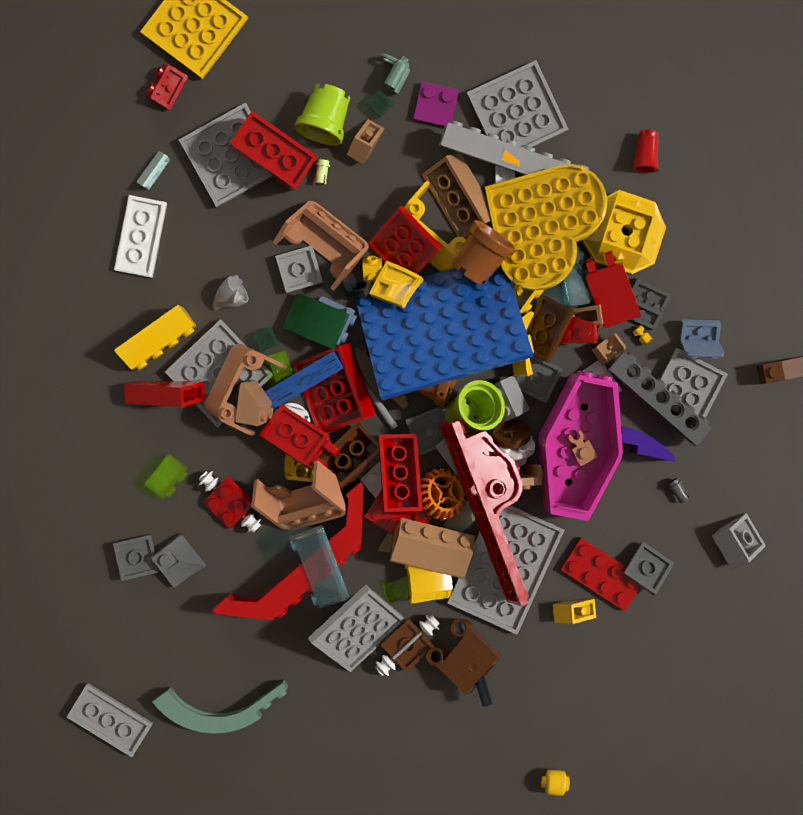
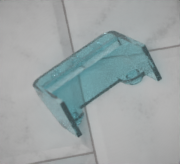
M316 524L291 534L293 540L289 542L293 552H298L313 591V595H310L313 605L318 606L320 609L350 599L323 526Z

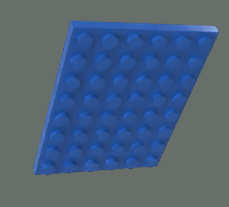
M501 265L484 285H480L466 277L462 266L459 270L454 268L422 277L424 281L415 290L404 309L373 298L370 295L363 299L355 298L381 400L534 357L511 281Z

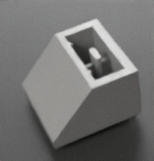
M514 375L493 384L502 394L505 403V412L500 423L530 410Z

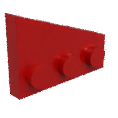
M573 316L559 344L597 343V324Z

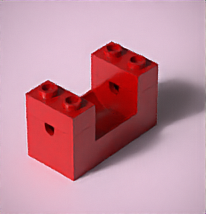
M253 111L250 112L228 146L229 149L241 157H247L276 177V181L290 191L298 187L318 157Z

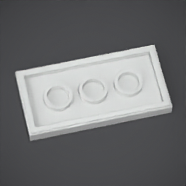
M132 195L128 196L114 267L115 271L153 278L167 208L166 202Z

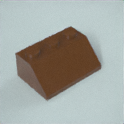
M360 422L356 423L334 443L339 448V453L336 457L327 452H324L319 457L327 463L328 469L336 475L339 487L345 493L380 462L379 443Z

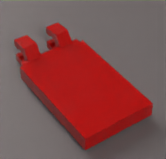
M612 250L604 253L607 263L605 268L598 270L593 257L586 259L589 273L585 275L595 304L601 305L605 328L642 316L624 265L620 262L616 263Z
M282 404L260 433L262 439L306 468L314 466L315 461H319L328 468L327 463L319 458L321 453L325 450L334 457L339 453V448L330 442L329 434Z

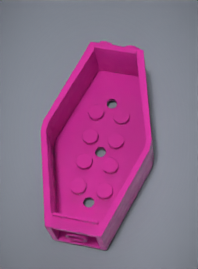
M578 370L577 374L571 373L541 429L538 438L539 461L544 472L541 485L543 508L550 514L589 521L622 458L621 419L618 383L612 381L613 377L596 374L595 378L593 373ZM586 403L587 409L583 411L581 405ZM578 429L583 433V442L588 439L598 456L582 466H579L571 450L573 443L569 441L567 436L571 434L573 439H577L578 433L576 430ZM568 478L572 480L569 486L565 484V480Z

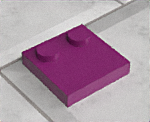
M421 82L413 120L445 127V124L451 123L459 90Z

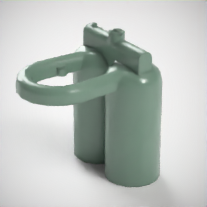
M382 53L380 55L381 59L393 65L384 85L387 87V90L398 95L410 73L409 59L402 56L401 60Z

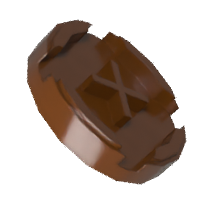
M513 420V423H508V421H505L493 429L492 437L497 446L505 449H515L526 445L530 441L531 431L530 427L524 422Z

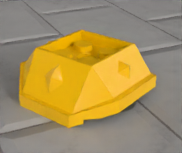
M618 190L607 196L606 213L599 227L590 236L581 240V242L586 247L589 255L594 258L596 264L607 267L604 253L612 250L616 263H623L626 273L633 275L655 264L666 226L656 202ZM627 228L630 231V235H623L621 229Z

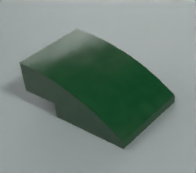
M297 293L282 328L334 350L350 314Z

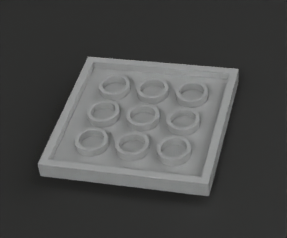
M537 60L467 92L470 103L486 136L488 133L499 136L498 140L506 142V139L517 142L518 147L524 148V146H537L569 130Z
M246 102L179 139L217 208L273 177V175L247 157L243 158L228 148L230 142L251 112Z
M221 319L165 371L173 381H204L205 400L195 403V405L217 428L223 422L206 412L205 402L230 349L236 344L245 345ZM264 364L257 370L244 368L228 403L234 405L237 409L240 383L254 379L262 387L274 375Z
M365 585L349 601L344 603L336 613L330 616L322 626L315 630L308 639L314 646L351 672L406 619L370 587Z

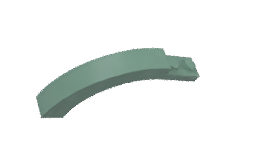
M283 680L253 703L240 710L228 713H210L196 709L184 702L171 687L156 697L153 704L167 718L187 729L202 733H226L242 729L259 720L262 716L259 710L264 711L271 705L270 701L277 698L279 700L287 693L285 690H287L288 684Z

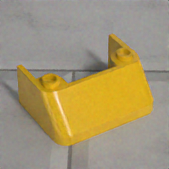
M426 181L404 208L443 247L429 263L439 272L455 268L452 262L466 239L456 237L448 245L419 220L425 212V206L419 199L429 188L430 183Z

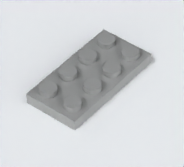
M89 683L85 686L67 715L68 719L130 757H133L153 722Z

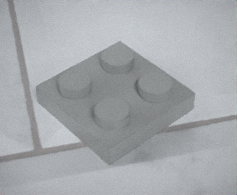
M312 245L275 256L286 293L323 283Z

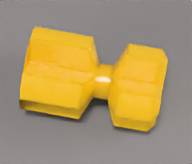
M640 325L633 331V334L640 336L639 341L644 346L653 338L648 332L643 333L644 328Z

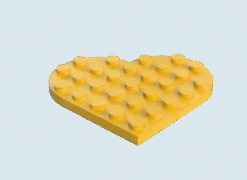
M575 164L552 167L485 187L493 229L508 239L516 248V252L510 258L505 259L501 267L511 281L529 290L551 288L568 276L577 256L576 242L590 236L599 227L607 209V195L602 182L593 172Z

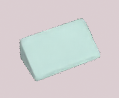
M158 151L137 180V183L147 190L150 189L170 161L169 157Z

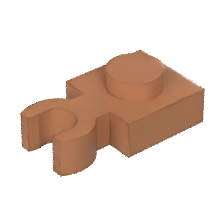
M578 429L576 430L578 433L577 439H573L571 434L567 436L569 441L575 444L571 450L579 466H582L598 456L588 439L583 442V433Z

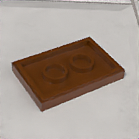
M543 294L534 309V315L526 332L527 335L531 336L534 350L533 355L550 363L575 311Z

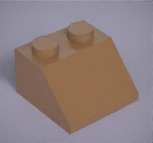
M254 379L240 383L235 422L259 426L270 421L273 416V408L271 407L272 401Z

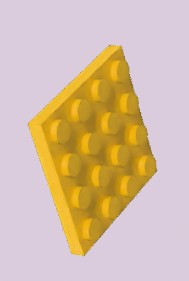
M164 0L140 32L201 79H204L249 18L227 0Z

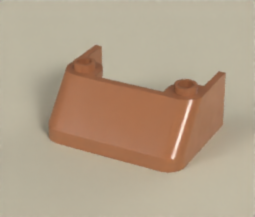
M308 201L286 220L272 242L276 245L285 237L293 244L305 241L308 245H312L317 252L333 263L330 266V272L336 278L331 287L333 291L352 271L369 248L368 243L314 201Z
M243 344L234 345L230 349L205 402L206 412L248 435H255V431L235 422L237 409L228 401L244 368L257 370L262 366L264 360L284 369L287 368V365Z
M319 461L314 462L312 485L290 491L283 485H275L269 488L260 480H254L251 507L283 530L292 531L345 515L346 505L337 477Z

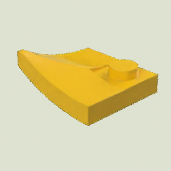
M386 261L369 294L373 298L404 309L410 297L424 279L406 268Z

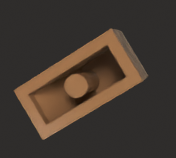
M368 119L354 137L347 155L355 161L364 164L385 128Z

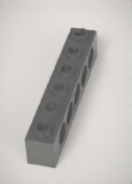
M622 352L608 367L607 371L689 443L697 446L712 429L708 425L710 422L701 415L699 417L695 414V409L689 403L684 404L680 401V395L673 390L669 391L665 387L666 383L658 377L655 379L650 374L652 371L645 365L640 366L633 354ZM628 367L635 369L636 373L632 378L627 375ZM644 379L650 383L648 390H644L641 386ZM658 392L664 394V401L662 403L656 400ZM673 405L679 408V413L676 416L670 411ZM689 417L693 420L691 428H687L685 425V421Z

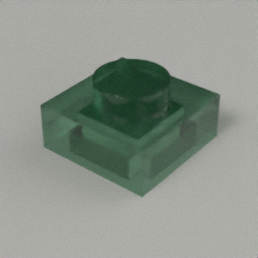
M381 90L367 103V106L380 118L394 105Z
M272 327L254 334L261 352L279 346Z

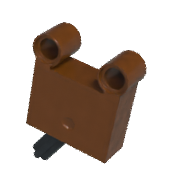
M457 619L451 624V631L455 636H463V639L449 655L446 649L441 647L430 649L426 655L427 661L444 673L465 695L471 694L477 687L482 706H490L493 704V699L486 675L503 656L473 628L472 623L468 619ZM461 622L465 625V631L463 633L459 631V625ZM436 652H439L441 656L439 661H436L434 657Z

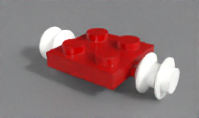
M206 471L199 478L201 481L199 485L204 484L206 486L205 491L212 490L213 492L206 498L203 504L229 529L240 519L244 518L241 522V527L246 526L248 528L247 533L250 531L254 533L261 526L259 523L261 519L256 520L254 518L255 513H250L246 516L247 512L251 509L252 499L229 476L220 485H217L219 477L213 478V471L210 473Z

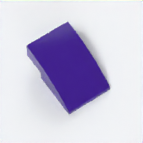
M621 426L622 443L632 445L631 453L675 462V456L661 443L642 432Z

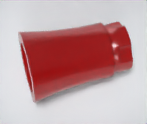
M640 130L632 170L641 173H655L659 171V139L656 130Z

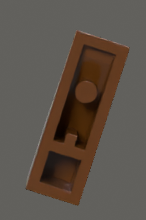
M803 357L758 365L760 384L802 377Z

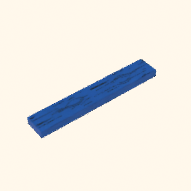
M331 352L265 391L272 401L271 407L273 409L277 408L342 370L343 366L335 352Z

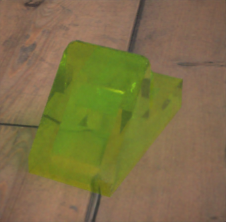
M286 350L268 356L287 365V368L284 369L269 362L276 384L294 375Z
M408 576L383 584L389 603L405 600L410 596Z

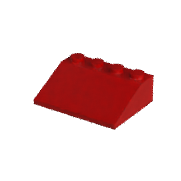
M350 343L337 346L334 350L329 349L293 364L297 373L331 352H335L343 366L342 370L303 392L314 425L326 433L376 415Z

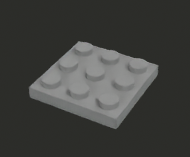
M675 348L660 379L666 383L665 387L669 391L673 390L680 395V401L684 404L689 403L695 409V414L706 418L728 374L698 358H690L685 355L684 351ZM658 392L656 395V400L659 403L664 401V394ZM673 405L671 410L679 413L678 406Z

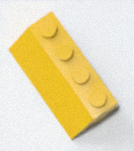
M177 305L114 351L131 370L137 369L139 371L148 365L146 363L151 358L155 360L160 357L165 348L169 347L170 349L177 345L179 338L182 336L186 338L191 335L196 324L184 307Z

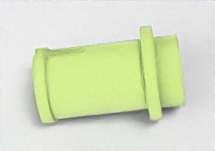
M318 159L317 163H315L317 168L314 183L326 184L328 167H330L329 161Z

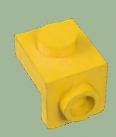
M376 256L363 258V280H373L375 283L382 270V259Z

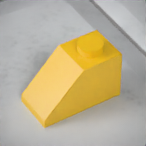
M595 599L571 600L553 604L555 623L575 624L596 618Z

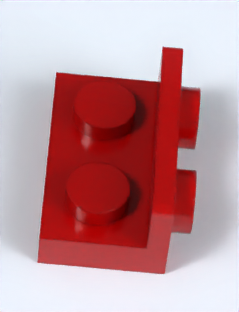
M164 64L157 69L155 73L157 77L154 83L151 82L148 86L146 98L170 110L188 76L173 66Z

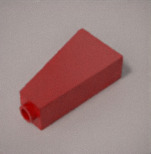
M134 381L124 384L125 403L171 407L188 406L205 400L204 381Z

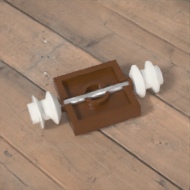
M426 615L427 620L425 622L419 621L420 629L408 617L380 643L390 655L389 657L382 655L383 660L381 662L376 661L377 666L375 668L382 676L384 674L389 676L388 671L390 669L396 670L395 662L407 673L430 649L435 647L425 636V634L433 636V629L439 630L438 625L440 623L433 615L431 617Z

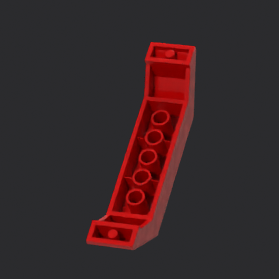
M360 481L346 493L349 499L346 524L262 597H241L230 593L212 611L220 615L273 620L275 617L280 619L285 615L289 605L294 607L302 600L303 593L307 592L309 594L317 587L318 580L324 581L332 574V568L335 566L339 568L346 562L347 555L351 554L353 556L361 549L364 483Z

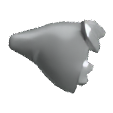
M238 275L229 276L221 283L213 302L214 310L240 307L248 302V294L242 285L244 282Z

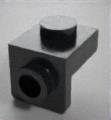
M349 273L341 282V286L348 299L366 298L370 295L369 292L374 285L373 280L357 282L353 273Z

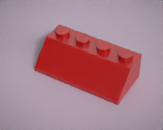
M417 434L378 435L383 512L394 515H416L423 511Z

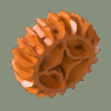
M444 468L434 469L430 473H426L420 480L423 510H428L427 516L433 514V519L439 518L440 521L450 520L459 515L460 511L464 509L463 505L467 502L464 499L466 494L463 492V486L460 484L461 481L456 479L457 474L451 475V470L444 471ZM434 481H441L445 484L442 486L439 483L436 484ZM439 504L448 505L450 508H442Z

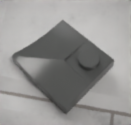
M182 534L176 536L150 557L173 588L206 566Z

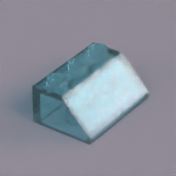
M577 247V256L571 272L560 282L564 305L568 308L588 305L590 300H592V293L590 288L587 289L585 275L587 270L583 269L582 262H585L584 253L579 250V247Z

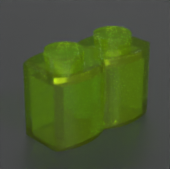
M168 454L144 485L160 498L164 499L166 496L169 498L176 490L174 488L175 484L178 481L181 483L188 475L186 473L188 467L171 454Z

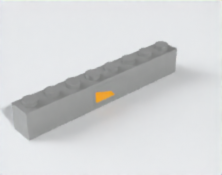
M453 120L451 123L445 124L439 143L440 147L522 175L571 164V161L567 159H553V155L546 152L538 154L534 148L524 146V148L518 147L517 142L506 139V142L498 140L499 136L488 133L487 136L480 133V129L470 127V129L463 128L462 123ZM578 164L589 170V167Z

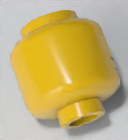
M547 770L545 776L541 777V788H545L547 795L563 796L565 792L569 791L570 779L564 771Z

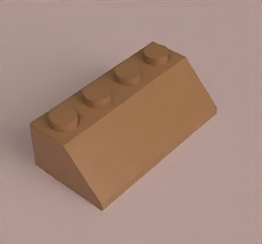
M455 152L445 156L422 174L424 180L430 183L429 188L458 237H467L470 233L469 228L475 220L486 225L492 222L488 200L461 153Z
M401 518L395 525L390 562L464 579L473 554L475 536Z

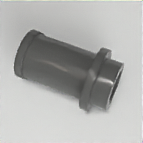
M675 478L668 483V489L673 491L679 503H683L690 496L682 486V481Z

